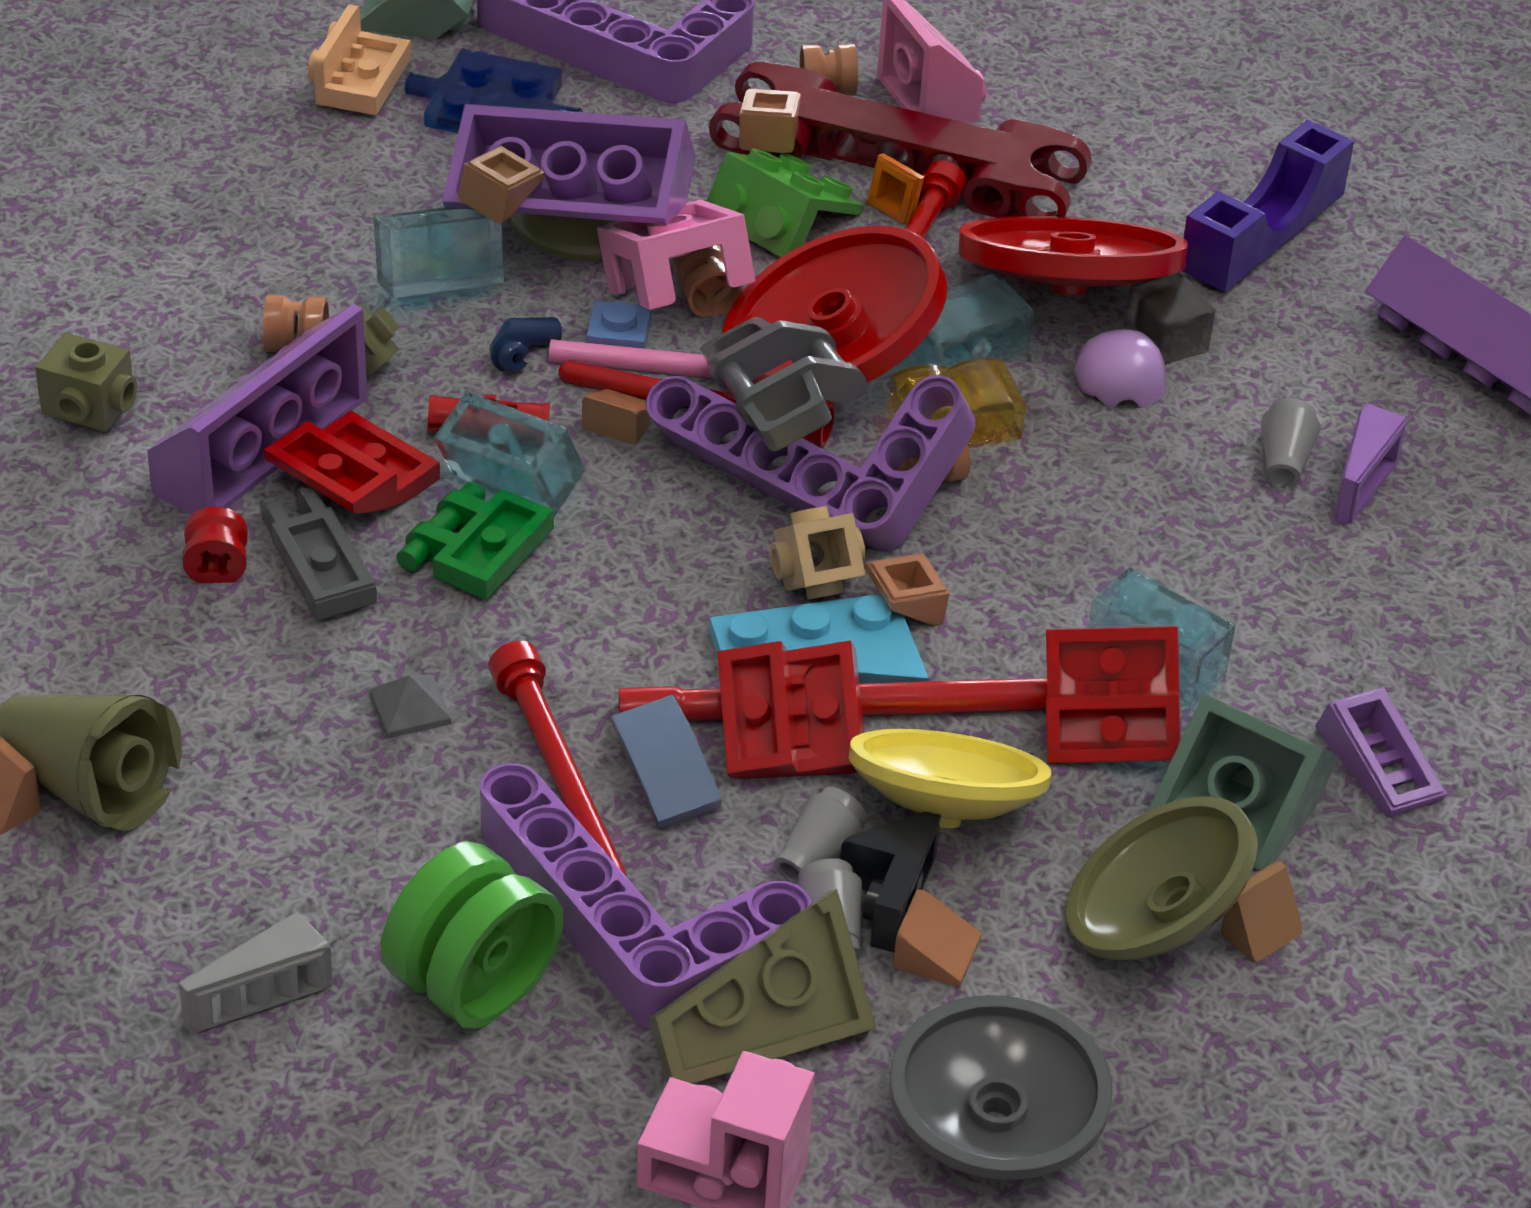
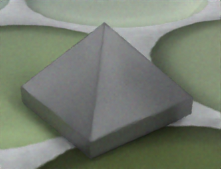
M408 675L370 688V696L388 739L452 724L451 716L433 675Z

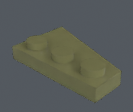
M837 889L828 891L648 1018L666 1084L670 1077L693 1084L733 1072L743 1051L769 1059H776L876 1029Z

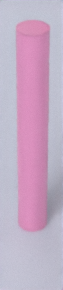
M551 339L549 345L548 360L553 363L576 361L612 369L713 379L703 354Z

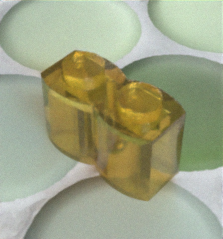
M975 358L962 361L949 368L935 364H922L907 367L892 374L888 408L892 417L895 416L911 389L920 380L928 376L941 375L950 378L958 385L975 416V429L968 441L969 447L1022 438L1027 405L1005 362L1002 360ZM953 406L938 409L932 415L931 420H939L947 416Z

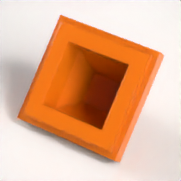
M884 153L879 154L867 203L903 225H907L917 208L924 176Z

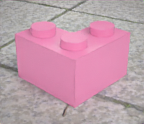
M743 1051L723 1093L711 1086L695 1085L670 1077L637 1145L636 1186L703 1208H788L808 1163L815 1072L795 1067L781 1059H769Z

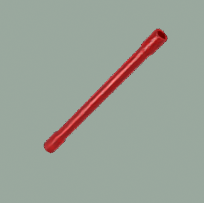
M1047 678L859 683L863 716L1046 710V696L1048 695ZM677 686L628 687L619 688L618 690L619 713L674 695L688 722L723 721L720 688L682 689Z

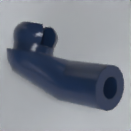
M556 317L509 318L504 321L489 347L490 359L495 368L499 371L506 370L512 373L524 369L528 363L523 360L526 354L529 353L531 346H549L551 339L561 340L562 327L559 319Z

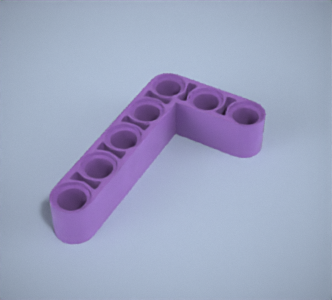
M477 0V23L482 29L657 100L669 103L683 102L692 98L752 46L754 0H703L667 30L592 0Z
M941 375L928 376L920 380L911 389L861 468L803 438L778 451H770L754 427L747 425L738 414L735 403L681 376H670L658 381L650 389L646 399V409L650 418L674 445L798 511L827 506L829 517L853 513L856 527L859 528L862 534L864 546L877 551L893 550L899 547L908 537L972 437L975 429V416L958 385L950 378ZM690 406L683 416L673 419L674 414L679 409ZM953 406L947 416L939 420H931L932 415L938 409ZM738 431L732 441L719 445L721 439L726 434ZM780 456H787L785 462L780 467L767 471L774 459ZM911 457H920L918 463L913 468L907 471H898L900 465L905 460ZM837 481L830 493L815 497L822 485ZM887 507L881 519L873 523H865L867 516L873 510Z
M505 763L494 766L481 779V833L485 841L498 856L509 863L516 875L531 878L557 898L563 908L562 934L631 1017L642 1026L651 1028L648 1018L811 904V899L807 892L797 884L787 881H771L748 890L670 928L534 770L518 763Z

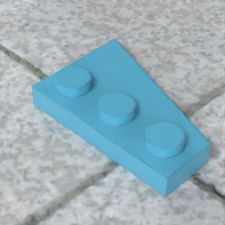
M881 594L710 617L709 633L716 654L717 651L776 641H782L786 650H793L851 640L857 654L859 683L929 681L904 615L891 611Z

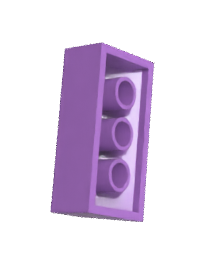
M465 104L442 202L446 208L472 209L462 203L458 197L464 164L502 146L544 171L543 180L514 213L667 225L687 204L696 154L686 120Z
M1404 235L1365 290V292L1381 304L1375 313L1402 332L1405 331L1409 324L1422 331L1423 335L1418 341L1446 361L1452 352L1456 353L1468 361L1462 370L1489 389L1493 387L1496 381H1499L1512 390L1506 399L1531 416V314L1412 238Z
M352 304L310 328L148 449L152 494L190 515L206 507L221 506L228 508L278 469L277 466L264 459L265 448L307 420L324 429L367 400L363 308Z

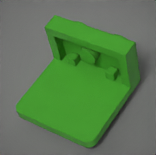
M754 148L751 149L749 155L726 152L706 202L744 214L748 239L779 257L804 245L818 210L860 215L865 205L850 196L853 188L848 184L829 176H822L820 180L809 174L811 165L785 153H781L780 157L777 158L767 152Z

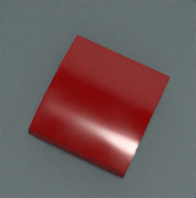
M349 411L324 429L307 420L264 449L265 460L353 513H369L393 507L415 497L440 479V462L353 411Z
M1179 626L1046 629L1048 763L1171 761L1181 741Z
M851 640L793 650H786L782 641L717 651L726 767L730 778L749 779L858 773L848 758L851 740L855 736L864 733L857 654Z

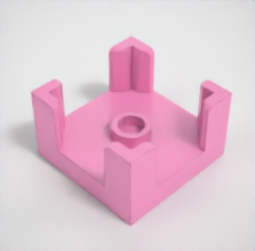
M697 200L687 203L667 225L615 221L596 226L609 290L612 294L618 296L625 294V290L632 289L636 285L639 304L649 310L675 302L676 297L669 258L681 257L690 254L692 251L720 244L728 286L738 287L756 282L745 216L742 213L703 200Z

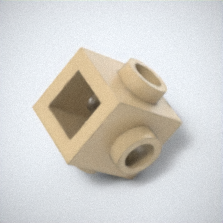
M827 506L790 513L792 525L773 530L775 542L770 544L769 549L771 566L778 580L783 579L787 591L805 588L807 600L844 593L842 580L865 575L863 565L865 561V546L859 528L856 527L853 513L829 517ZM810 545L817 551V561L815 564H813Z

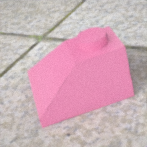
M883 0L877 77L901 108L964 123L979 121L981 102L986 97V86L982 74L975 70L962 53L906 0Z

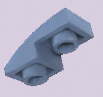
M674 695L611 716V722L634 779L638 778L658 829L721 808L722 798L690 725Z

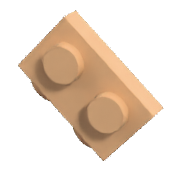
M348 4L338 21H333L330 24L327 38L320 49L313 50L309 59L308 79L314 82L315 104L377 115L412 58L411 40L361 31L360 7Z

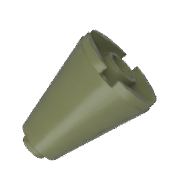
M17 694L7 699L0 706V737L35 766L37 783L95 824L119 831H131L142 825L165 804L171 790L162 786L169 766L179 769L182 757L181 730L173 711L166 705L157 703L152 698L144 695Z

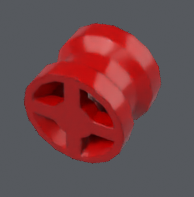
M221 506L206 507L197 510L189 516L184 529L186 546L183 550L182 559L183 569L189 578L197 583H234L242 577L247 564L245 546L248 541L247 524L243 517L232 509Z

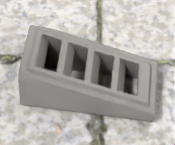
M298 912L288 916L179 982L183 1026L191 1034H195L332 987V962L329 943ZM217 993L220 994V995L216 996L215 998L211 999V995H214V994H217Z

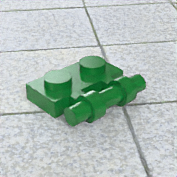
M470 481L460 490L450 491L437 504V514L429 522H419L406 535V545L397 553L396 558L399 565L410 572H414L425 560L433 562V578L487 600L554 529V510L502 488L486 502L484 501L486 497L484 489L478 483ZM456 528L461 529L458 533L453 532Z

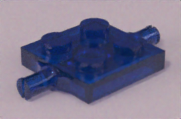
M461 48L450 69L443 76L434 78L409 72V76L407 75L405 81V93L407 95L411 94L431 99L424 111L425 127L453 133L459 132L465 104L583 112L582 108L553 103L562 87V70L560 68L489 54L484 51Z

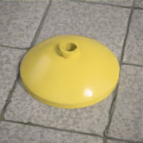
M883 729L861 733L850 742L848 758L863 779L899 806L919 813L926 811L940 814L941 828L960 827L962 819H989L1003 815L1034 802L1050 786L1051 769L1039 758L1017 748L973 736L921 729Z

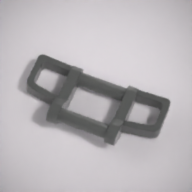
M754 317L711 339L700 347L714 381L719 387L731 392L737 401L736 408L738 414L747 425L754 427L770 451H778L828 424L832 419V415L825 400L848 404L863 396L867 387V381L863 373L854 364L845 362L836 352L837 346L832 336L825 329L788 321H776L771 324L760 317ZM788 360H791L793 363L756 384L752 382L753 379Z

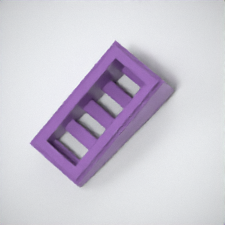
M1372 404L1363 405L1358 415L1342 477L1336 508L1337 521L1346 525L1348 523L1352 524L1398 464L1407 423L1405 422L1406 417Z
M1384 687L1333 701L1327 705L1315 727L1327 745L1339 756L1340 761L1387 818L1441 801L1446 797L1447 793ZM1369 727L1373 731L1372 734L1363 736L1360 730ZM1384 745L1388 749V751L1375 755L1371 748ZM1397 762L1403 767L1401 770L1385 774L1382 769L1384 766ZM1411 780L1419 787V789L1397 795L1393 788L1395 785Z

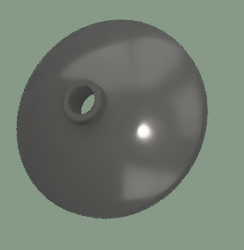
M1001 995L973 996L943 1004L923 1015L912 1024L900 1039L892 1058L889 1079L890 1098L896 1117L909 1137L921 1149L933 1158L956 1170L970 1175L998 1180H1019L1044 1176L1061 1170L1080 1159L1093 1147L1103 1133L1109 1118L1113 1093L1112 1077L1103 1053L1089 1034L1078 1024L1043 1004ZM999 1112L1006 1117H995L987 1113Z

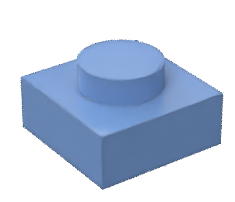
M595 301L586 335V343L646 349L652 320V309L649 310L641 305H634L623 301Z

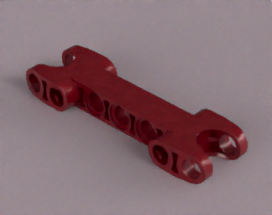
M754 62L742 70L735 83L736 96L740 102L727 103L720 106L710 119L708 126L710 137L717 147L734 153L749 155V150L740 148L739 137L732 136L725 131L722 121L729 120L739 126L740 110L746 90L751 89L748 79L758 78L768 84L771 90L800 93L795 145L792 152L785 154L792 155L801 160L804 155L829 161L834 158L875 168L878 155L884 153L922 176L931 163L938 160L949 161L959 166L966 175L967 185L964 191V199L972 212L991 217H1065L1071 204L1070 195L1066 188L1058 181L1072 184L1079 183L1085 177L1092 162L1088 146L1079 137L1046 125L1020 119H1010L1001 123L996 130L837 93L832 81L821 73L770 62ZM1066 151L1071 153L1078 160L1079 167L1069 168L1062 165L1057 160L1054 152ZM767 152L777 158H779L781 154L777 152ZM1032 197H1049L1056 203L1058 210L1053 212L1040 210L1034 205Z

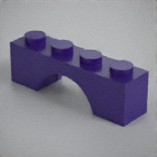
M1307 119L1278 143L1265 175L1245 201L1241 202L1217 191L1187 215L1183 236L1188 242L1186 268L1182 272L1224 293L1227 292L1344 195L1354 140Z

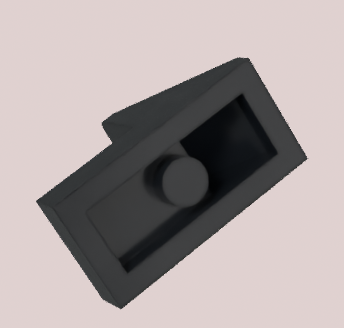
M925 811L852 835L843 841L840 859L852 866L853 873L857 874L862 880V890L868 891L864 904L863 919L873 921L871 947L895 953L898 930L916 890H923L936 859L941 821L940 814Z

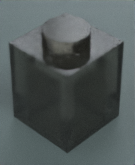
M1179 272L1130 285L1124 328L1142 332L1149 337L1159 348L1166 365L1209 351L1215 309Z

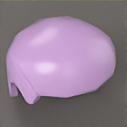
M1130 329L1113 330L1089 339L1081 347L1074 367L1075 382L1083 393L1096 396L1105 406L1110 408H1116L1117 404L1121 401L1133 400L1142 409L1152 405L1165 395L1167 376L1163 356L1153 341L1142 332Z

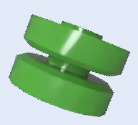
M465 841L445 848L425 863L403 888L387 916L380 940L381 962L394 977L414 992L427 994V997L434 1006L458 1025L464 1028L479 1029L493 1022L527 995L539 982L557 949L563 930V908L552 893L531 878L516 875L509 863L483 844Z

